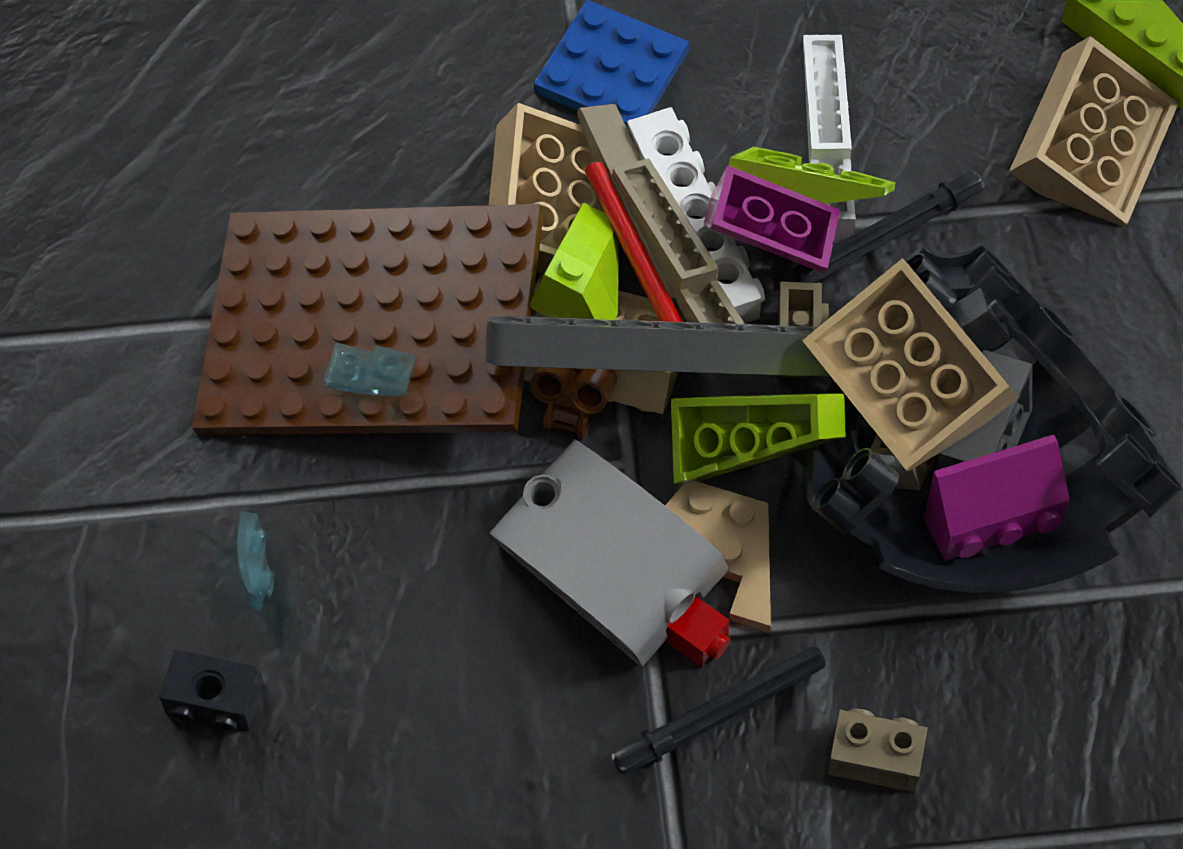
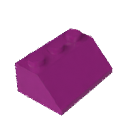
M727 165L710 196L704 225L712 230L825 274L829 265L840 210Z
M1054 435L1047 436L933 472L923 520L945 561L959 556L961 558H968L977 554L981 549L997 544L1009 545L1021 537L1032 533H1048L1063 524L1070 498L1057 439Z

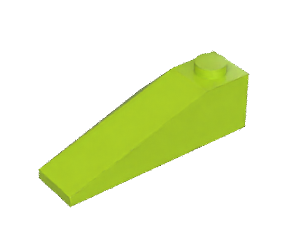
M758 147L749 148L730 157L729 166L824 204L883 197L894 191L896 183L855 171H842L840 175L833 174V165L822 162L817 164L804 163L801 165L802 157Z
M583 202L530 302L531 309L547 317L616 319L618 315L619 239L606 213Z

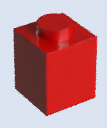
M695 596L686 612L666 628L665 631L668 639L665 642L703 668L711 657L715 660L719 659L729 646L731 641L728 637L730 620Z

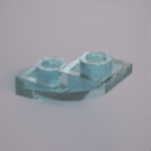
M336 343L324 383L326 387L356 393L405 396L417 357L415 354L375 345L374 351Z
M241 511L237 536L239 567L252 609L261 611L264 597L271 596L275 580V573L269 570L266 555L264 554L267 531L262 530L258 514Z

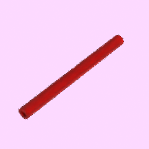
M591 163L586 167L585 173L658 320L683 322L603 163Z

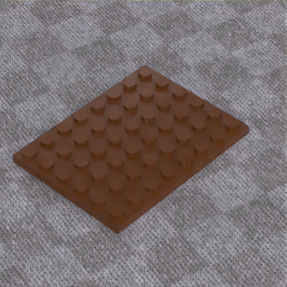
M541 204L230 213L192 429L197 435L517 432L525 367L493 365L485 361L487 319L492 316L531 317L532 315L530 302L535 290L544 216Z

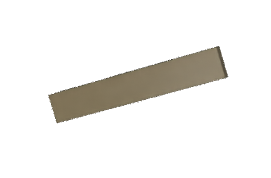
M616 104L581 107L577 115L594 162L603 163L676 309L681 310L612 176L614 167L642 160Z
M648 158L614 167L612 176L686 321L744 324L717 281L718 266L651 160Z

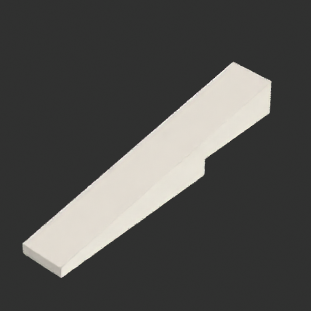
M803 35L809 163L817 164L822 162L833 165V174L840 175L842 171H851L850 159L852 149L842 35ZM854 200L827 204L840 210L834 240H845L854 235L856 219Z

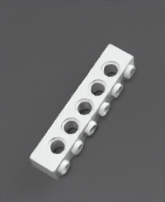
M672 107L627 121V130L641 159L649 158L704 246L706 248L718 249L717 251H708L719 268L717 281L730 280L733 282L731 284L719 282L744 324L760 319L761 302L765 301V294L759 279H752L748 270L750 267L749 259L742 245L737 247L733 237L712 230L704 225L710 196L715 189V185L713 182L707 183L703 175L705 169L700 153L698 151L692 152L689 145L690 136L685 122L677 120ZM662 154H672V155H671V156H664V155H662ZM682 184L686 185L687 187H678L676 185ZM691 216H700V217H702V218H701V219H693V218H690V217H691Z

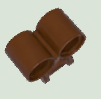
M537 367L530 381V389L538 400L548 403L544 415L543 429L551 431L554 427L576 433L577 438L585 439L590 427L592 414L599 413L605 408L617 383L615 371L612 369L582 368V370H578L577 368Z

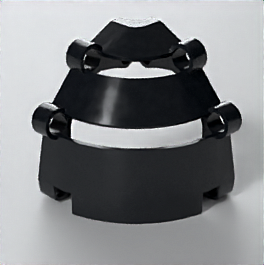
M981 242L968 251L952 255L935 253L922 245L906 260V263L946 311L953 304L982 288L991 301L998 298L1007 310L1010 319L1005 323L1010 338H1014L1038 360L1032 365V412L1017 446L1054 435L1060 450L1091 427L1099 442L1100 453L1077 470L1065 476L1070 501L1064 522L1058 528L1048 533L1036 532L1023 536L1009 545L997 544L981 549L977 554L968 558H961L959 556L945 561L923 520L927 500L893 491L899 481V474L870 449L877 433L832 379L825 394L844 393L846 437L790 454L807 469V500L811 508L844 536V533L850 532L859 540L872 546L878 568L913 583L942 590L967 593H1001L1027 590L1074 577L1111 560L1120 553L1110 532L1123 525L1142 509L1151 518L1183 489L1178 477L1152 439L1156 435L1155 429L1126 397L1117 392L1078 346V339L1067 324L1046 304L1038 301ZM1011 339L994 348L990 352L996 351L997 349L1008 343ZM935 457V465L932 473L927 474V476L933 477V472L935 471L938 462L937 457Z

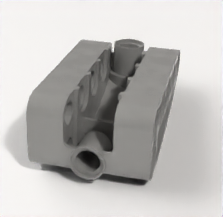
M575 439L542 475L534 476L527 482L524 487L523 496L489 532V535L506 552L641 667L668 639L665 631L666 628L686 612L693 602L695 595L703 599L729 570L723 555L707 539L637 483ZM546 492L555 493V498L549 505H536L537 499L541 494Z

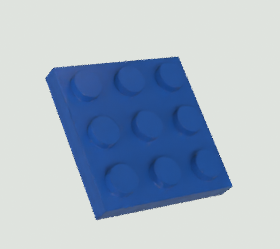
M586 0L535 80L534 93L576 111L581 107L616 104L627 128V121L653 112L688 54L690 42L605 6Z

